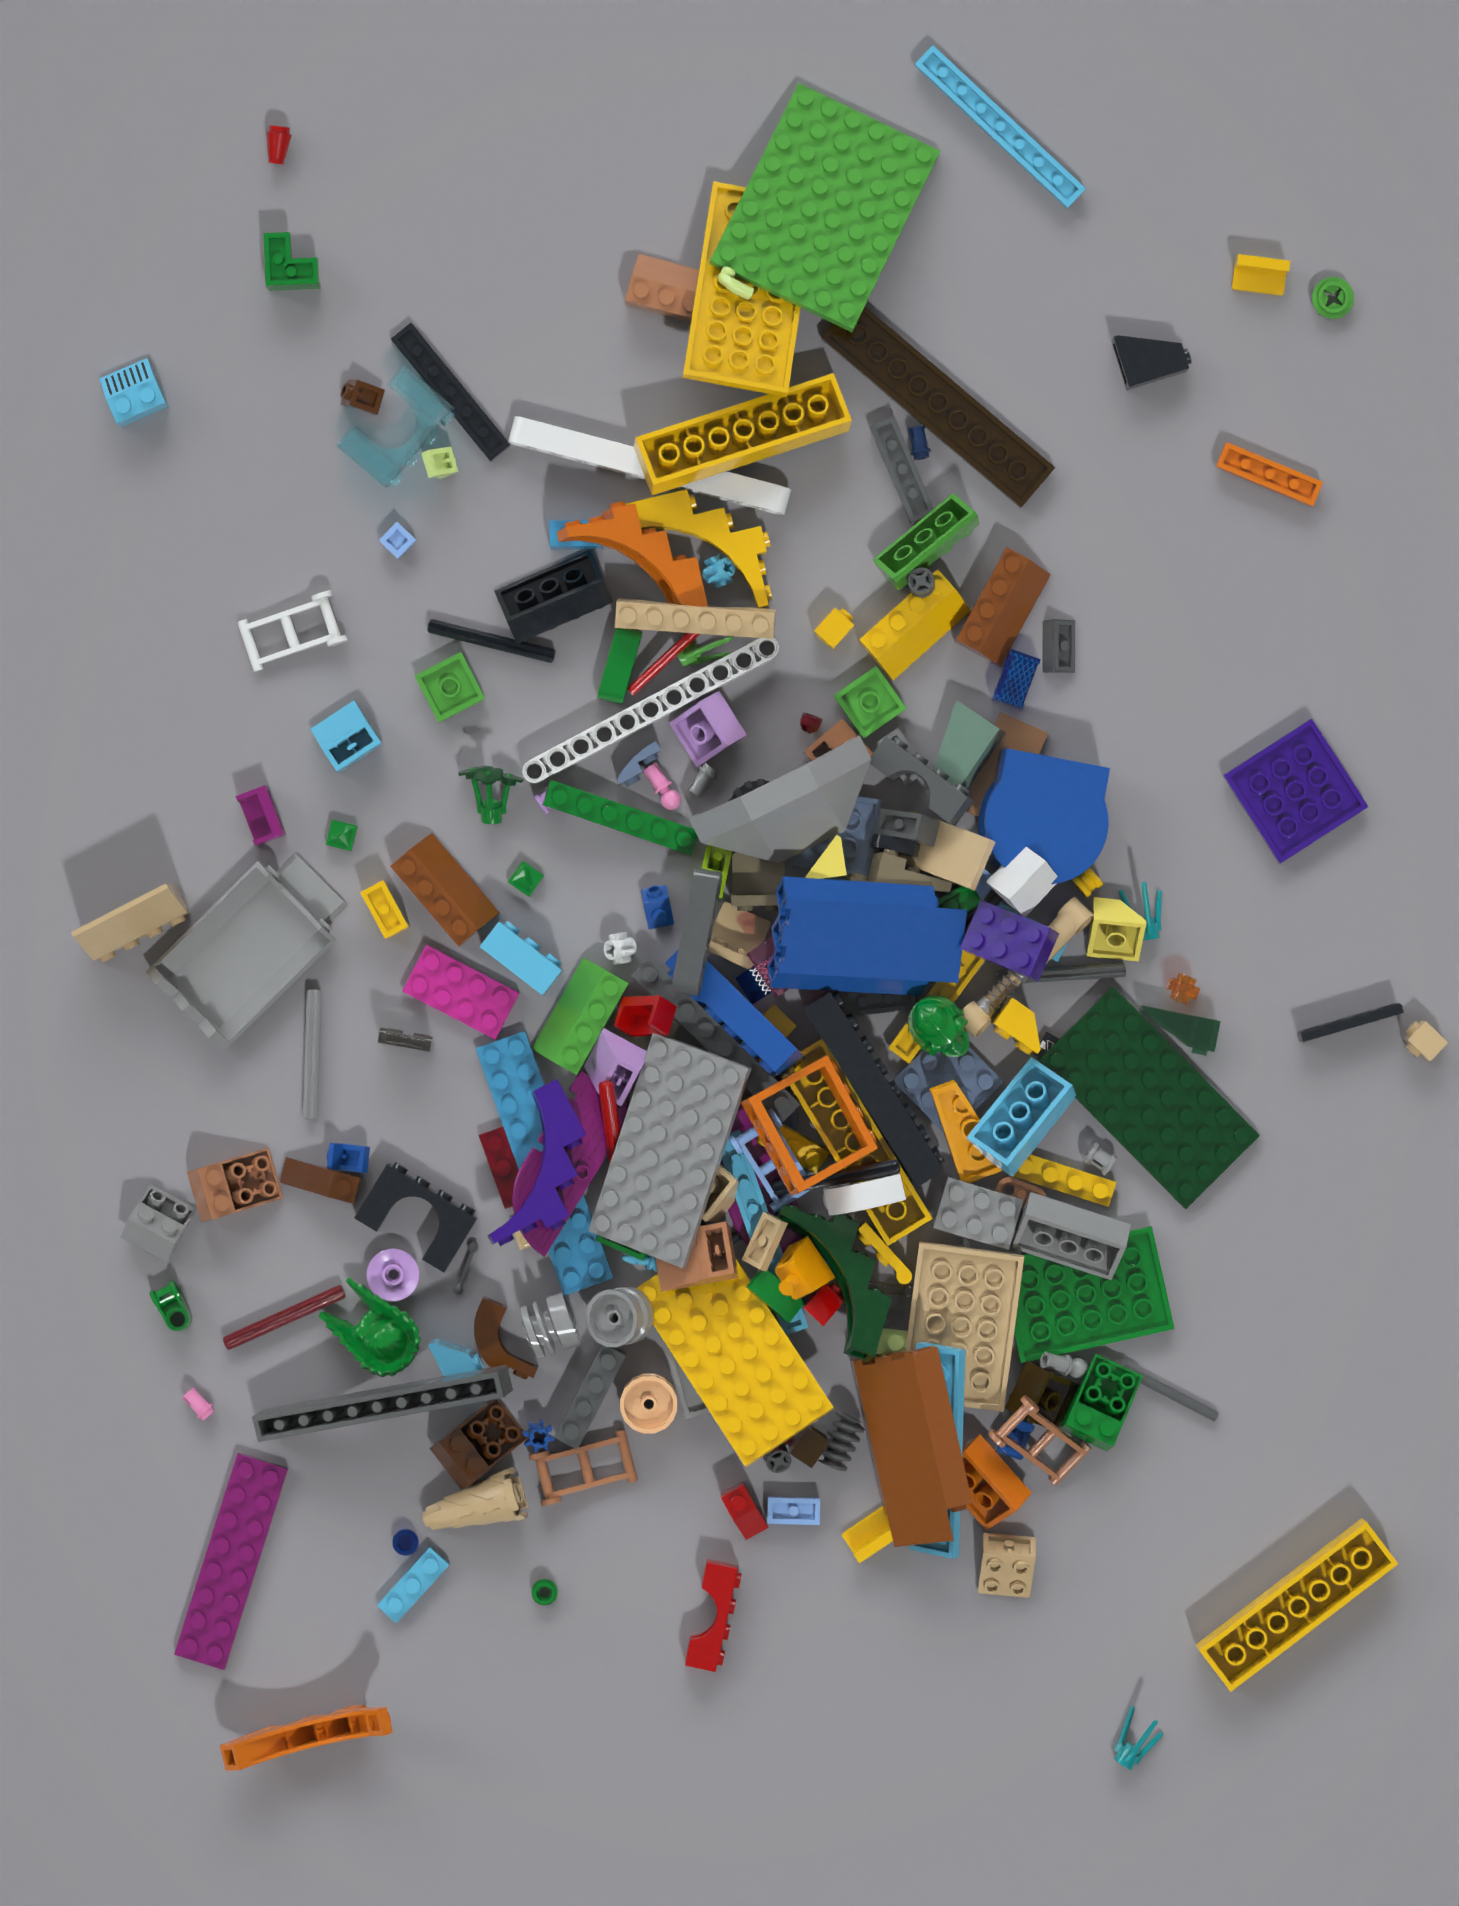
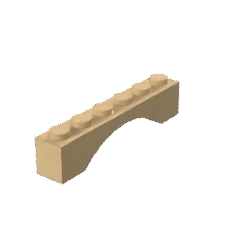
M619 598L616 601L615 628L773 639L775 635L776 609L692 606Z

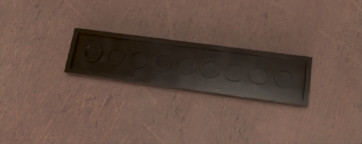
M866 306L853 332L832 324L821 337L822 341L921 425L925 426L927 430L1019 508L1024 506L1056 468Z

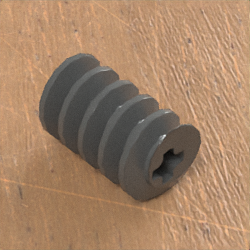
M837 1411L836 1414L841 1418V1421H832L837 1430H828L827 1433L833 1439L828 1440V1450H824L821 1454L824 1459H818L817 1461L833 1469L846 1471L847 1466L842 1461H851L852 1457L847 1452H855L856 1447L851 1442H860V1437L855 1432L864 1433L865 1429L859 1424L862 1422L858 1419Z

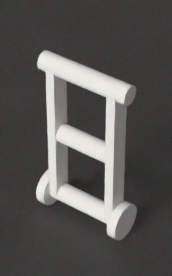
M331 590L311 596L312 602L278 614L248 623L247 619L237 622L254 672L263 670L262 664L323 643H327V646L331 647L348 641L346 635H340L328 599L333 596ZM320 606L329 635L300 645L290 616ZM281 620L290 648L260 658L251 629Z

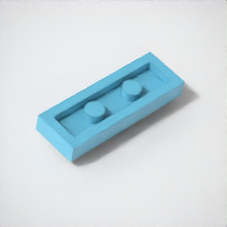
M430 1546L377 1604V1607L397 1623L450 1563Z

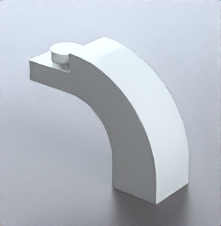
M900 1174L823 1188V1203L826 1209H828L829 1215L850 1213L906 1200Z

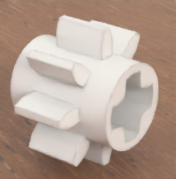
M627 932L608 935L609 940L604 944L605 956L609 960H613L614 965L632 962L631 957L635 955L637 950L634 939L627 937Z

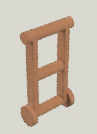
M1024 1395L1020 1399L1023 1403L1022 1406L998 1431L991 1429L988 1435L1000 1447L1004 1448L1008 1444L1050 1475L1049 1481L1056 1486L1092 1448L1085 1441L1079 1444L1038 1413L1039 1407L1029 1397ZM1027 1415H1030L1046 1427L1047 1430L1027 1450L1011 1438L1009 1434ZM1055 1436H1058L1075 1449L1072 1455L1057 1470H1054L1037 1457Z
M625 1429L615 1431V1437L579 1446L578 1450L570 1448L552 1454L549 1453V1450H541L537 1453L528 1454L529 1460H535L542 1485L545 1499L540 1500L541 1506L562 1501V1495L627 1478L628 1483L637 1481L638 1478ZM618 1443L625 1472L594 1480L587 1451ZM577 1453L584 1483L554 1491L546 1461Z

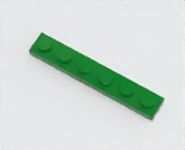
M553 780L549 782L542 805L690 856L698 838L693 828Z

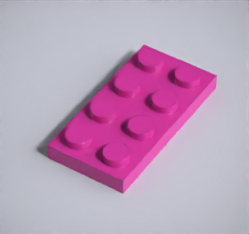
M428 945L425 946L402 992L495 1040L520 994Z

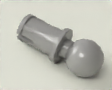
M1044 1352L1040 1358V1366L1042 1368L1060 1372L1063 1376L1070 1374L1073 1378H1082L1088 1371V1365L1085 1360L1081 1358L1072 1359L1070 1355L1059 1356Z

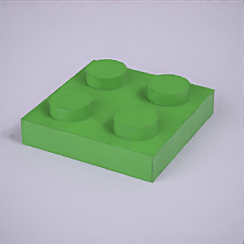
M462 652L415 675L438 723L485 700Z
M877 666L833 696L863 739L907 709Z

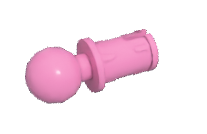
M657 762L643 770V773L655 789L654 793H661L662 806L668 810L677 809L681 804L680 794L675 790H670L668 786L672 782L667 780Z

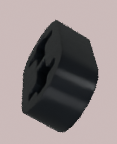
M875 833L872 835L870 843L871 848L881 851L889 849L899 852L900 855L918 857L921 845L914 841Z

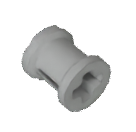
M1097 1142L1091 1146L1083 1158L1085 1163L1089 1162L1100 1169L1101 1174L1104 1176L1117 1160L1116 1155L1111 1156L1102 1150Z

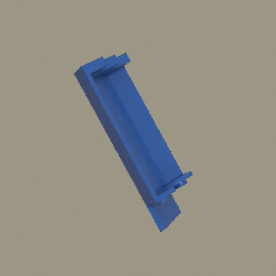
M783 877L775 891L779 914L771 928L775 951L767 964L770 988L920 996L930 981L958 983L962 956L960 946L964 939L967 910L939 908V899L935 897L933 886Z

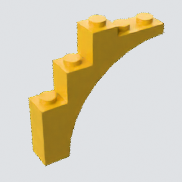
M687 489L626 503V505H636L641 530L650 528L673 530L692 535L714 546L727 556L742 573L752 590L757 608L769 607L768 601L773 600L770 586H764L762 575H766L763 559L758 560L757 556L767 554L766 547H771L768 532H762L761 526L730 533L729 529L734 528L731 513L726 514L724 508L693 515V511L697 510L694 494L689 495Z

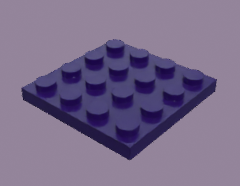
M1313 719L1308 720L1223 775V778L1279 864L1368 808L1365 800Z

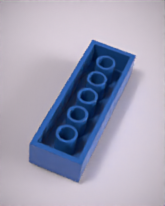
M678 950L665 962L670 968L667 973L672 978ZM708 961L706 962L700 995L690 996L700 1006L705 1003L704 1010L718 1024L724 1021L725 1024L722 1028L737 1042L742 1039L743 1042L740 1045L755 1060L760 1057L762 1060L759 1064L773 1078L777 1075L782 1079L789 1076L806 1057Z

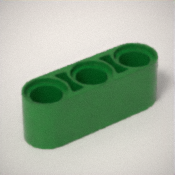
M616 628L597 698L623 705L641 642L642 631Z

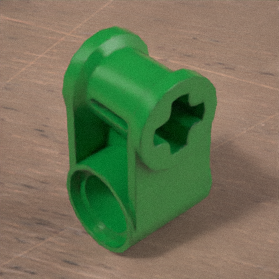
M173 1279L165 1287L149 1292L155 1307L162 1315L169 1329L181 1331L191 1325L192 1314L184 1301L178 1285ZM171 1293V1295H169V1296L165 1297L164 1299H162L163 1296H165V1295ZM176 1312H181L185 1316V1323L182 1326H177L173 1322V1315Z

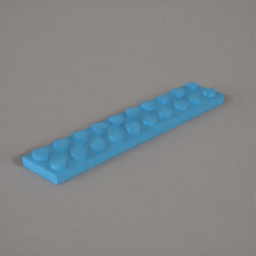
M526 1031L476 1048L518 1169H520L532 1147L540 1152L543 1149V1145L537 1141L542 1133L539 1111L531 1093L545 1084ZM584 1194L548 1251L562 1292L565 1295L614 1278L602 1243L596 1241L598 1235L588 1231L592 1215Z

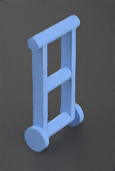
M769 1109L767 1111L801 1176L807 1175L779 1130L783 1126L773 1109ZM754 1127L749 1128L736 1138L730 1134L728 1140L738 1155L743 1152L773 1200L769 1205L774 1213L779 1211L783 1205L787 1206L810 1191H802L793 1196L784 1194L777 1198L764 1177L776 1169L772 1160L770 1159L758 1167L745 1146L747 1142L758 1136Z

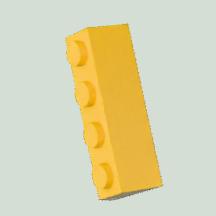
M938 569L933 573L935 589L930 596L919 598L910 593L858 641L893 681L971 611L957 590Z

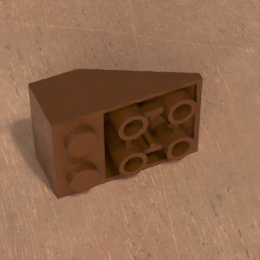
M494 1399L487 1402L429 1449L462 1490L474 1483L528 1437L522 1435L523 1429L499 1399Z

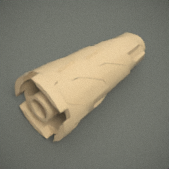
M513 1467L504 1469V1471L491 1475L488 1479L477 1482L467 1489L445 1496L443 1500L426 1506V1511L422 1512L425 1526L430 1527L432 1530L451 1527L455 1529L470 1525H486L501 1521L508 1522L526 1519L528 1512H521V1509L528 1508L521 1479L519 1476L513 1478L511 1475L517 1471Z

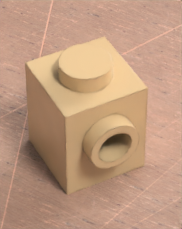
M1426 1021L1413 1022L1406 1029L1405 1033L1407 1036L1403 1039L1408 1044L1405 1048L1414 1057L1417 1058L1420 1055L1425 1061L1429 1062L1448 1044Z

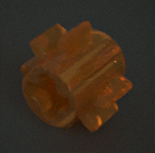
M1178 973L1176 979H1169L1166 990L1171 991L1170 999L1188 1005L1190 999H1197L1201 988L1195 986L1197 981L1195 978Z

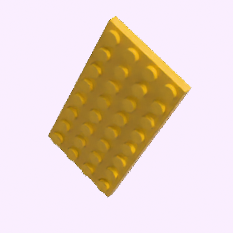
M713 181L682 378L787 397L800 307L735 276L733 277L734 279L754 288L749 300L730 292L719 282L718 274H721V269L710 265L709 262L746 187Z
M737 1259L736 1264L739 1278L661 1292L659 1277L656 1274L636 1289L642 1291L649 1299L653 1308L654 1327L745 1467H748L834 1409V1406L768 1306L746 1288L751 1280Z

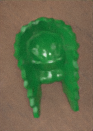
M349 1277L345 1280L346 1283L369 1308L359 1323L353 1326L347 1320H342L327 1312H320L318 1317L326 1322V1327L333 1332V1335L340 1338L339 1343L343 1344L353 1354L354 1360L361 1362L362 1369H368L372 1375L377 1374L382 1378L387 1375L392 1377L398 1372H402L415 1359L421 1342L418 1326L415 1325V1321L412 1318H409L407 1312H401L397 1306L389 1305L377 1294H373L361 1283L356 1284Z

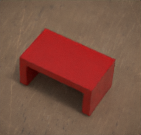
M660 995L622 997L614 1026L630 1037L652 1036L653 1033L661 1036L669 1035L677 1006Z

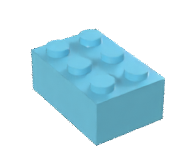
M506 921L505 924L498 922L480 945V948L541 995H545L563 972V969L559 967L562 962L552 954L548 953L547 956H544L539 952L541 946L531 938L522 939L518 935L520 930L509 921Z

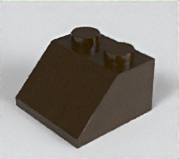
M1027 1361L1013 1392L1009 1396L1005 1409L1015 1413L1023 1404L1020 1399L1026 1395L1039 1407L1038 1413L1059 1428L1079 1384ZM1030 1415L1024 1418L1027 1421L1043 1426Z

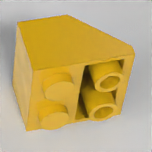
M1008 998L991 1023L996 1026L993 1031L1004 1039L1008 1040L1011 1037L1017 1042L1014 1046L1028 1055L1031 1052L1038 1054L1041 1048L1034 1012L1014 998Z

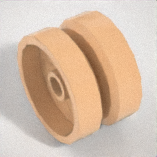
M642 1373L633 1377L625 1385L621 1394L620 1412L624 1421L633 1430L643 1434L657 1433L666 1429L674 1420L677 1412V1393L673 1384L664 1376L656 1373ZM647 1399H651L654 1402L653 1407L647 1409V1405H644V1401Z

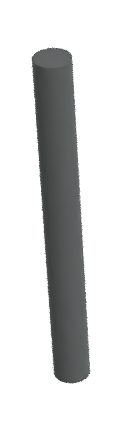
M1125 1364V1368L1143 1376L1140 1383L1214 1422L1217 1419L1219 1412Z

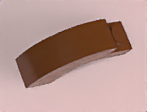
M484 1296L474 1320L475 1342L483 1360L490 1367L507 1365L508 1370L509 1368L514 1369L513 1374L527 1380L528 1376L534 1378L539 1366L511 1354L501 1342L499 1328L508 1306Z

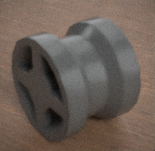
M916 568L909 574L908 585L911 593L919 598L928 597L933 593L935 581L933 574L928 569Z
M784 1443L763 1456L767 1468L774 1473L787 1470L792 1462L791 1455Z

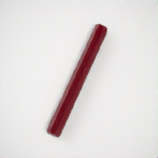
M338 1285L233 1332L223 1338L225 1347L231 1350L340 1301L346 1297L345 1291L341 1285Z

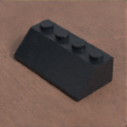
M587 550L494 590L517 644L613 603L591 550Z

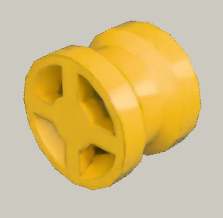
M1090 867L1079 876L1071 879L1086 898L1091 895L1093 889L1100 888L1103 885L1102 881Z

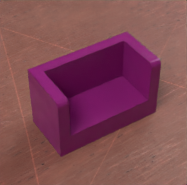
M263 785L235 796L237 801L240 802L254 839V846L262 845L286 835L268 786Z

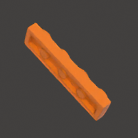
M1228 442L1225 443L1215 466L1218 469L1310 507L1314 506L1323 484L1318 479Z

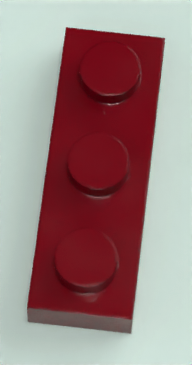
M502 1126L478 1136L504 1208L507 1209L513 1207V1188L519 1169Z

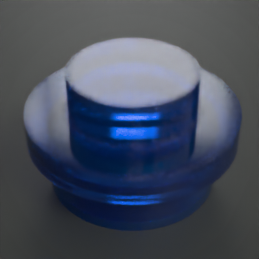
M402 1529L394 1535L392 1545L398 1554L407 1556L417 1550L419 1539L414 1531Z

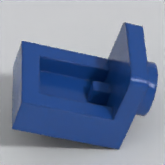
M653 885L641 890L648 929L674 925L667 886Z
M330 1143L326 1155L327 1169L367 1173L370 1147L346 1143Z
M1023 1419L1010 1432L1009 1436L1026 1448L1029 1435L1034 1431L1035 1425L1029 1424V1421ZM1008 1444L1004 1448L997 1445L996 1452L1018 1460L1023 1459V1455Z

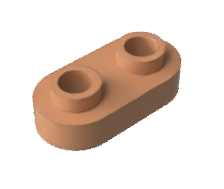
M1013 1177L1000 1179L995 1188V1191L1004 1193V1187L1012 1185L1013 1192L1009 1195L1024 1200L1021 1209H1024L1030 1192L1047 1197L1041 1188Z

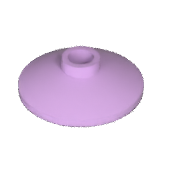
M386 1249L376 1254L370 1261L367 1268V1282L372 1292L381 1299L399 1301L412 1294L417 1287L419 1268L415 1259L409 1253L400 1249ZM392 1269L397 1270L399 1273L398 1278H390L389 1271Z

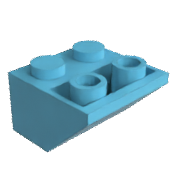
M352 701L310 729L338 773H341L383 745L355 701Z

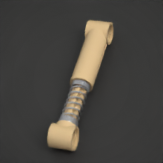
M1076 897L1069 900L1060 909L1057 917L1047 926L1059 933L1047 963L1075 934L1081 932L1093 919L1094 915ZM1008 970V974L1006 976L1003 975L1001 981L998 980V984L993 986L994 989L991 992L988 991L986 997H981L978 1002L972 1001L962 1009L964 1017L968 1020V1024L964 1028L974 1038L983 1033L992 1023L993 1019L991 1016L996 1012V1008H1000V1004L1005 1003L1006 997L1010 998V993H1015V988L1020 987V983L1025 982L1028 978Z

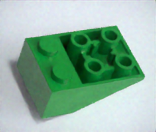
M1095 1354L1086 1375L1083 1377L1060 1429L1107 1452L1115 1445L1143 1376Z

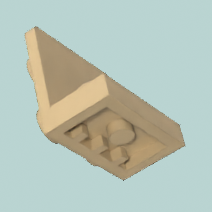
M724 902L714 922L709 952L751 970L769 931L771 922L748 911H737V906H731L730 903Z
M983 1532L978 1593L1029 1598L1036 1561L1035 1537Z

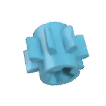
M719 554L704 561L707 567L703 569L702 574L706 583L715 585L716 589L733 582L731 576L735 573V567L730 559L722 558V555Z

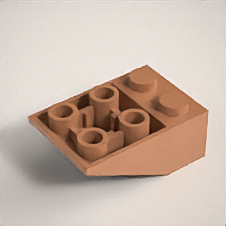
M269 1148L187 1171L201 1222L283 1198Z
M727 1222L699 1226L686 1268H680L656 1258L661 1292L739 1278L731 1227Z

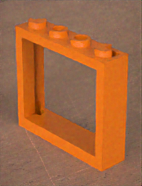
M828 1055L819 1058L740 1102L791 1196L801 1193L878 1149L873 1132L867 1129L863 1122L862 1111L858 1106L854 1105L850 1098L851 1092L849 1087L844 1082L842 1083L837 1074L838 1067L832 1059H829ZM819 1069L861 1148L803 1180L761 1101Z

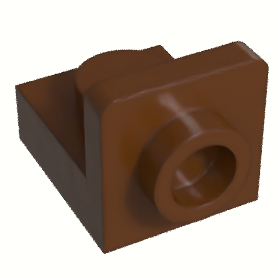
M348 380L341 389V405L378 415L385 389L360 380Z

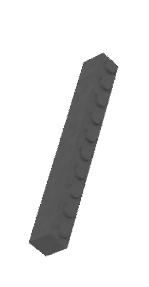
M507 1365L267 1408L252 1416L257 1440L262 1442L504 1398L513 1391Z

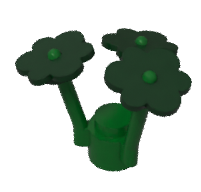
M486 765L470 767L458 772L459 776L465 775L466 779H471L477 801V813L481 814V822L484 824L501 823L502 814L507 813L506 804L510 786H516V782L522 783L524 778L503 773V770L500 768ZM478 781L486 784L487 799L482 801ZM496 781L505 784L501 804H499V800L492 797V784Z

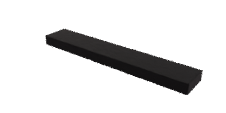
M409 323L391 338V341L490 462L511 446L412 323Z

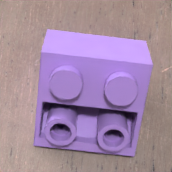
M603 1028L584 1065L597 1093L599 1094V1083L610 1080L614 1083L616 1103L622 1106L645 1063L644 1059L647 1051Z

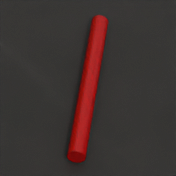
M685 633L627 688L632 695L637 694L700 634Z

